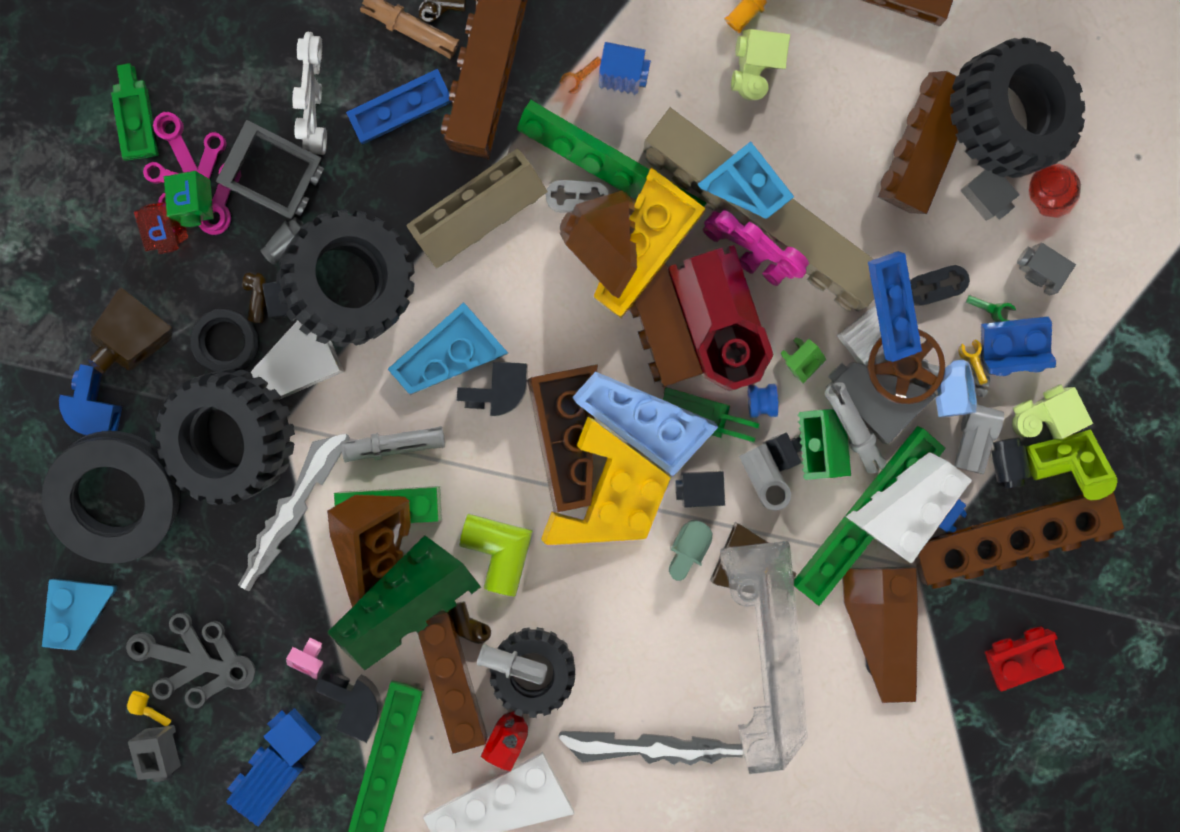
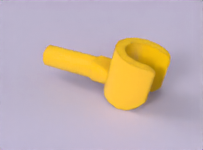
M978 340L972 341L975 354L967 353L965 345L962 343L958 349L960 357L970 361L980 385L987 383V378L978 356L982 350L981 343Z
M139 691L131 693L127 703V709L130 713L145 715L163 726L170 724L171 720L153 710V708L147 707L149 700L147 694Z

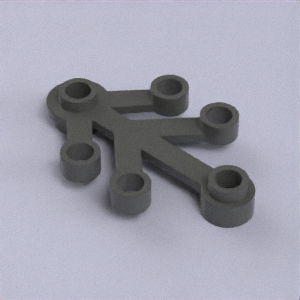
M178 613L172 616L169 621V627L172 632L180 634L190 652L156 644L155 638L146 632L133 635L126 645L128 655L136 661H143L152 657L187 667L170 678H161L153 684L152 693L160 700L169 698L177 688L204 672L220 675L203 687L195 686L187 691L185 702L191 708L201 707L209 697L226 687L235 690L248 687L253 682L256 674L255 666L249 658L236 655L224 635V626L218 621H211L202 629L203 638L207 642L214 643L223 661L210 658L192 627L191 617L186 613ZM178 617L186 621L184 629H179L176 626L175 622ZM210 626L218 628L219 635L217 638L209 635L208 629ZM136 642L144 644L145 650L143 653L135 651L134 645ZM234 667L242 669L243 677L241 679H237L232 675ZM160 683L168 685V694L160 693L158 689ZM196 691L201 694L202 700L200 703H195L192 700V692Z

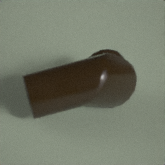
M424 0L419 6V17L422 21L431 23L447 10L465 12L466 0Z
M249 272L244 275L242 281L243 289L252 291L247 319L254 323H263L267 306L262 284L266 283V279L260 273L255 275Z
M465 601L458 602L450 610L456 632L460 637L476 644H482L489 640L491 637L490 626L471 618Z

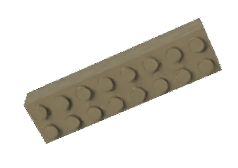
M669 107L644 142L643 152L647 154L645 159L652 166L659 170L665 167L674 174L672 180L685 190H689L690 187L701 194L699 198L707 203L706 206L715 211L718 207L722 211L730 212L744 227L748 222L755 224L781 250L784 251L787 247L797 249L809 262L806 268V274L809 275L807 281L820 291H824L826 288L835 294L836 298L834 301L849 312L852 309L859 311L871 304L874 300L868 262L874 259L796 200H790L772 216L765 219L701 189L698 183L734 154Z

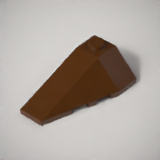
M623 190L576 204L572 213H566L560 224V235L565 245L602 285L617 298H620L637 270L636 243L630 241L631 234L635 230V222L629 220V215H632L635 207L629 194Z

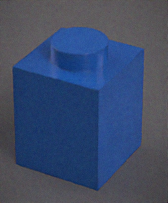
M295 708L287 715L283 710L280 711L267 723L271 730L263 736L290 766L295 764L321 739V736Z

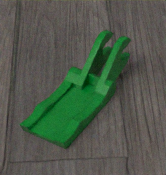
M665 387L664 401L716 423L718 428L712 436L722 438V434L755 442V437L724 429L727 420L753 428H759L760 425L759 423L728 415L730 405Z

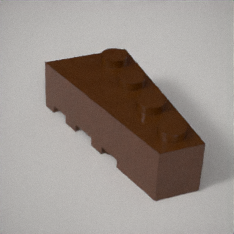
M598 364L530 377L527 380L553 512L591 506L593 453L581 450L577 443L587 417L594 419V416L578 405L573 396L594 372H597Z

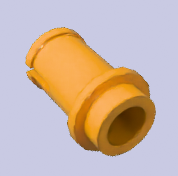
M742 0L724 20L734 31L740 34L742 29L758 12H764V6L767 4V1Z

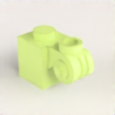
M754 29L743 30L742 36H738L735 55L739 57L740 67L739 71H733L731 90L738 91L747 100L763 98L767 94L768 83L760 74L765 68L786 69L790 34Z
M1062 384L1043 392L1045 398L1035 404L1030 399L1012 408L1015 413L1012 419V428L1021 437H1034L1040 434L1043 427L1042 421L1046 423L1053 439H1063L1093 424L1076 388H1063Z

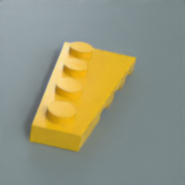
M652 167L646 177L643 189L634 204L635 211L629 218V220L635 222V230L631 234L630 241L636 243L637 270L620 298L613 296L601 282H599L593 296L621 319L706 211L705 207Z

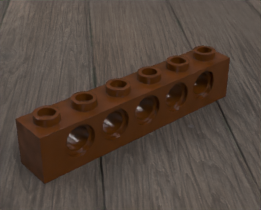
M1114 492L1099 500H1089L1081 494L959 529L955 532L931 537L914 561L920 582L925 585H931L932 589L952 584V578L964 575V579L980 577L985 574L983 569L996 566L997 570L1014 567L1017 565L1016 560L1029 557L1030 561L1050 556L1049 550L1061 547L1062 551L1074 550L1082 547L1081 541L1094 538V542L1112 539L1115 537L1114 532L1124 529ZM1081 512H1084L1088 517V524L1084 529L1079 530L1076 526V517ZM1052 521L1056 527V532L1052 538L1046 539L1043 535V527L1046 523ZM1020 531L1023 534L1024 540L1019 548L1014 549L1010 544V537L1014 532ZM988 540L991 544V552L987 557L981 558L977 552L978 545L982 541ZM955 549L959 554V561L955 566L947 567L944 560L945 555L948 551Z

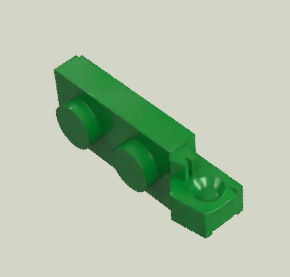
M130 63L117 65L120 84L113 85L114 92H111L122 158L125 161L159 156L149 94L145 81H138L135 66H132Z

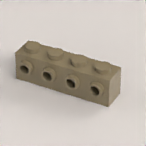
M517 148L406 226L437 269L444 263L451 261L457 254L473 243L480 241L499 225L509 221L512 216L528 205L535 203L548 191L531 163Z

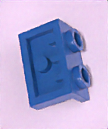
M1049 317L981 324V362L989 374L1007 376L1012 372L1020 371L1037 373L1047 368L1056 367V359L1051 353L1052 321Z

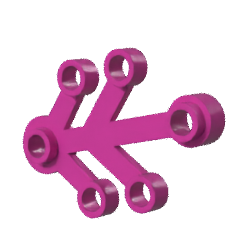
M170 112L159 114L153 123L154 131L160 138L169 142L183 172L197 171L210 179L218 154L226 149L225 138L216 132L206 135L204 139L205 149L197 168L181 136L183 133L181 119ZM170 122L175 123V131L167 134L165 131L166 125ZM213 138H219L221 141L217 149H211L210 141ZM157 162L148 163L143 170L144 177L154 184L164 183V176L178 174L165 169ZM224 164L219 168V174H220V172H221V170H222ZM158 167L160 175L152 179L150 171L152 168ZM241 170L239 171L235 179V182H238L240 180ZM218 184L212 199L213 213H219V222L211 224L209 220L201 221L202 224L199 225L204 232L211 235L225 232L231 223V213L226 207L231 190ZM163 193L159 197L158 205L162 211L167 213L165 207L166 198L165 193Z
M725 210L721 213L713 211L704 221L705 226L702 230L712 241L718 242L720 239H727L752 251H746L739 259L742 268L746 272L753 274L762 262L769 259L777 263V265L770 263L762 272V275L774 286H778L785 277L790 279L794 277L803 278L806 274L809 262L801 252L793 247H787L784 251L781 250L755 224L748 222L744 227L735 216Z

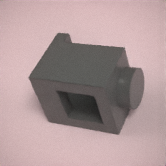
M1044 243L1034 245L1032 248L1028 246L1017 260V264L1020 265L1019 269L1027 273L1025 278L1036 286H1047L1044 293L1049 296L1059 293L1076 266L1075 263Z
M174 725L144 729L128 741L138 780L152 778L153 782L164 781L171 778L173 772L181 766L173 738V733L176 732Z

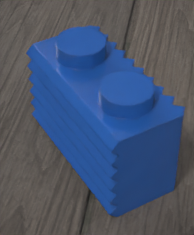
M605 42L599 69V87L601 89L606 87L607 90L612 88L614 92L619 89L621 93L626 91L627 94L632 92L633 95L638 93L639 87L646 88L651 60L644 59L646 49Z
M271 745L267 749L261 746L248 762L253 766L246 776L240 773L228 788L232 794L226 801L227 804L248 818L255 826H259L305 768L299 762L290 766Z

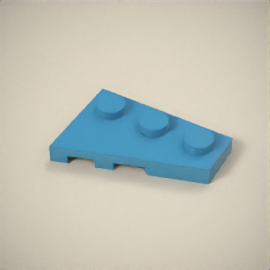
M463 302L391 365L388 370L403 388L412 395L509 353Z

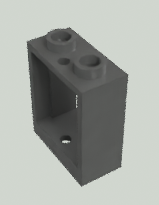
M246 120L216 182L291 220L295 214L301 217L310 199L304 196L309 184L317 185L325 168L319 166L321 157ZM256 137L309 163L288 208L235 182Z

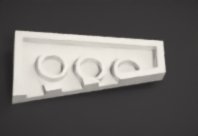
M542 752L513 767L511 772L506 771L430 811L423 818L430 832H504L573 815L574 810Z

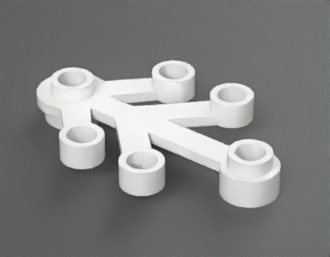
M306 32L304 39L299 38L297 43L298 60H303L301 87H294L293 108L304 109L303 118H296L295 138L303 139V149L309 150L313 154L324 155L327 146L326 128L317 127L316 104L321 103L322 85L317 82L314 74H319L322 39L321 36H313L312 32Z

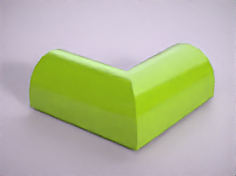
M1091 430L1071 434L1063 439L1056 438L1026 446L1030 472L1034 480L1072 471L1084 497L1089 500L1105 498L1117 486V477Z
M472 514L467 515L459 547L492 555L484 589L502 595L516 596L533 530Z

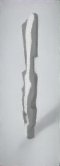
M342 434L312 442L292 496L278 499L276 515L265 521L266 528L257 535L256 548L248 554V568L238 584L241 588L250 591L260 574L266 572L281 552L278 549L279 545L292 533L308 508L305 503L316 482L323 485L342 453L341 441H349V435Z

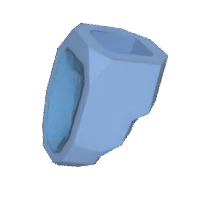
M965 360L953 361L945 368L943 380L937 389L936 404L938 417L976 413L977 399L970 364Z

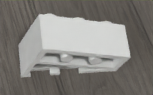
M930 452L896 477L897 481L883 492L878 491L871 497L872 501L859 511H852L846 516L850 521L911 564L972 481V479L951 463Z

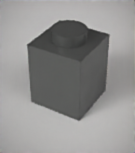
M992 170L982 171L960 190L986 221L994 216L999 220L1015 208L1012 201L1020 195L1005 177L993 174Z

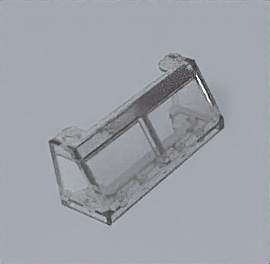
M788 541L720 549L721 565L725 570L733 600L742 606H755L765 706L753 707L754 715L748 724L738 725L740 744L749 774L781 771L787 767L808 739L790 544Z

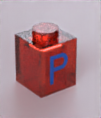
M166 201L148 204L134 211L145 251L158 249L159 254L173 252L179 249L178 244L188 238L186 228L181 226V223L167 217Z

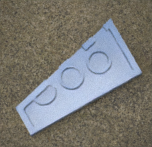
M596 371L573 396L578 405L672 476L681 469L718 428L714 421Z

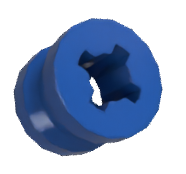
M768 384L765 388L748 385L747 396L750 418H758L761 414L778 417L776 384Z

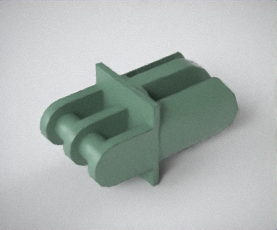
M690 520L684 524L673 545L670 546V549L676 552L669 566V573L676 581H681L687 576L693 562L702 566L701 562L712 543V531L702 521Z

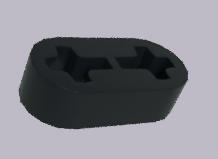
M951 265L910 279L911 290L917 288V282L919 281L921 286L933 284L934 290L924 294L925 300H922L920 295L914 296L912 291L914 305H928L965 292L970 283L968 272L961 266ZM949 272H952L953 276H960L961 282L956 284L957 290H954L952 285L942 288L940 286V281L949 278Z

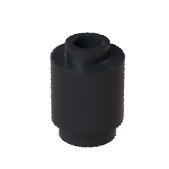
M1020 437L993 442L994 450L991 451L997 483L1004 482L1005 488L1026 485L1025 478L1031 477L1026 447L1021 444Z

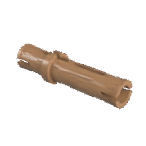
M384 0L363 1L360 12L386 24V29L392 32L397 30L446 56L448 59H451L455 54L456 46L460 43L459 39H455L404 11L403 6L399 4L394 6Z

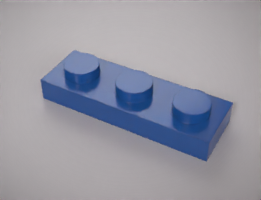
M436 69L346 113L360 143L363 145L452 101L449 100L450 93L439 70Z
M897 251L869 261L868 266L885 359L894 362L921 352L922 348L905 253Z

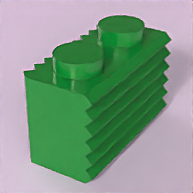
M823 409L799 412L797 415L800 418L798 423L801 425L799 427L801 431L799 437L802 439L800 441L802 445L800 450L803 452L801 457L804 459L802 471L805 473L803 478L805 480L851 476L848 435L835 410Z

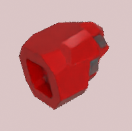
M515 711L504 714L495 724L480 757L500 769L511 772L528 737V725L523 715L522 717L516 715Z

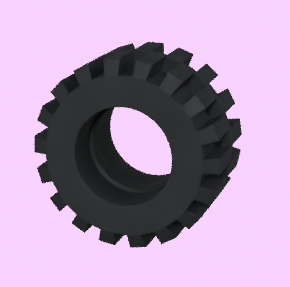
M539 627L537 629L523 628L522 631L517 633L515 631L506 640L501 642L498 647L499 650L508 653L517 651L518 656L537 653L546 657L552 664L553 677L545 688L528 690L521 687L514 679V676L506 678L505 673L490 668V684L495 690L494 695L496 699H501L504 708L515 710V714L521 717L523 713L529 714V718H537V714L546 716L551 714V710L555 708L558 710L563 705L564 700L569 698L575 682L574 656L572 651L568 649V644L564 640H560L556 633L552 631L550 633L546 632L544 628Z

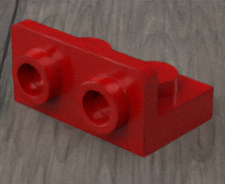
M1035 627L1025 631V637L1015 641H1012L1011 638L997 641L992 644L993 649L984 652L999 691H1005L1064 669L1055 644V640L1058 639L1055 632L1049 629L1044 630L1043 627Z

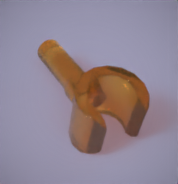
M597 56L577 73H565L560 79V84H564L569 78L573 77L576 79V86L568 93H578L581 90L582 81L600 66L601 59Z

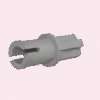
M483 644L477 661L478 666H484L505 673L506 678L514 676L536 684H542L547 674V666L545 664L518 656L517 651L508 653L489 647L486 644Z

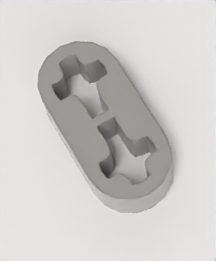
M558 180L549 185L547 188L548 192L545 195L547 204L552 210L560 213H572L576 204L589 201L579 200V195H591V190L596 189L599 196H605L609 194V191L603 184L598 182ZM562 187L565 190V194L576 195V199H565L564 205H557V200L551 198V195L556 194L558 188Z

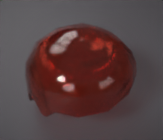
M1059 163L1036 171L1030 178L1029 198L1036 205L1041 215L1059 218L1069 214L1078 204L1081 193L1080 179L1071 167Z

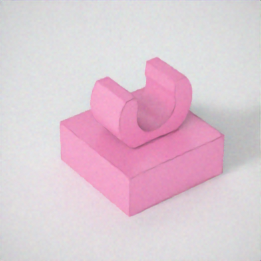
M309 638L303 652L292 647L286 658L287 665L317 680L323 669V661L316 659L322 649V643Z

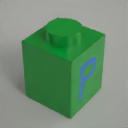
M197 171L164 176L167 217L181 223V226L184 227L199 226L203 220L214 219L211 181L209 178Z

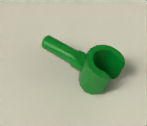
M968 295L966 303L991 313V317L995 322L1010 321L1002 318V308L1016 311L1015 306L1011 303L993 304Z

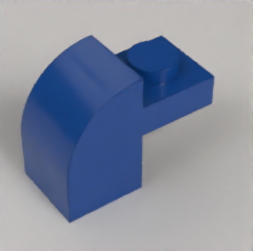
M80 364L79 370L75 371L72 378L71 387L72 390H75L74 396L60 395L59 397L62 417L73 430L84 435L101 431H118L123 406L97 401L102 373L93 366Z

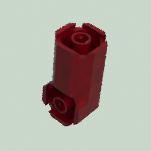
M735 245L728 246L725 250L726 254H724L723 248H719L683 261L684 265L680 266V270H678L676 264L668 268L704 378L727 391L760 382L774 355L766 330L761 326Z

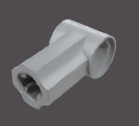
M977 404L976 413L963 415L961 423L963 435L956 456L955 467L984 474L993 440L995 441L998 438L1003 426V411Z
M766 443L740 455L739 458L762 505L769 510L785 508L791 500V491L785 483ZM770 486H779L784 492V499L778 505H772L766 500V491Z

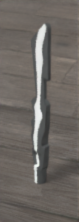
M561 731L559 733L560 740L581 762L639 754L648 764L665 759L673 765L679 761L692 765L699 761L712 764L726 757L743 758V744H726L717 739L692 736V740H682L673 736L642 734L638 740L614 739L615 732Z

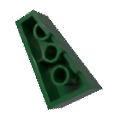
M424 535L327 633L365 671L402 645L401 639L404 636L413 632L419 633L428 626L426 622L428 619L442 609L448 612L457 605L456 599L467 591L472 595L481 586L461 561Z

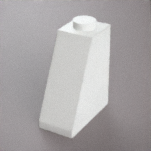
M298 320L251 371L253 378L261 377L267 381L268 385L266 388L269 390L275 389L280 394V399L344 372L332 342L320 343L316 341L317 335L312 332L306 336L299 330L302 324Z

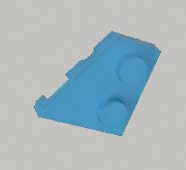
M751 141L698 183L701 189L765 219H768L794 198V195Z
M50 579L42 647L66 650L80 649L92 625L96 624L102 614L101 611L110 597L114 596L117 591V585Z

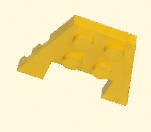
M587 417L577 446L581 450L608 457L594 491L591 506L588 507L583 520L551 511L541 540L546 545L647 539L671 477L601 426L593 418Z

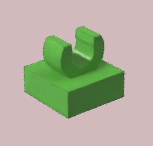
M795 338L793 341L799 349L793 355H789L783 350L781 355L792 374L804 384L827 359L819 347L810 339L804 343L802 339Z

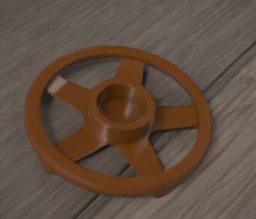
M918 329L919 336L926 339L921 344V352L894 362L888 361L875 364L876 354L882 345L881 337L871 349L867 368L870 380L875 389L892 402L898 404L921 402L930 397L943 380L945 373L943 351L931 335ZM932 348L937 352L939 359L938 376L923 368L921 363ZM876 375H896L895 396L881 386ZM915 378L932 385L924 394L913 398H906L911 379Z

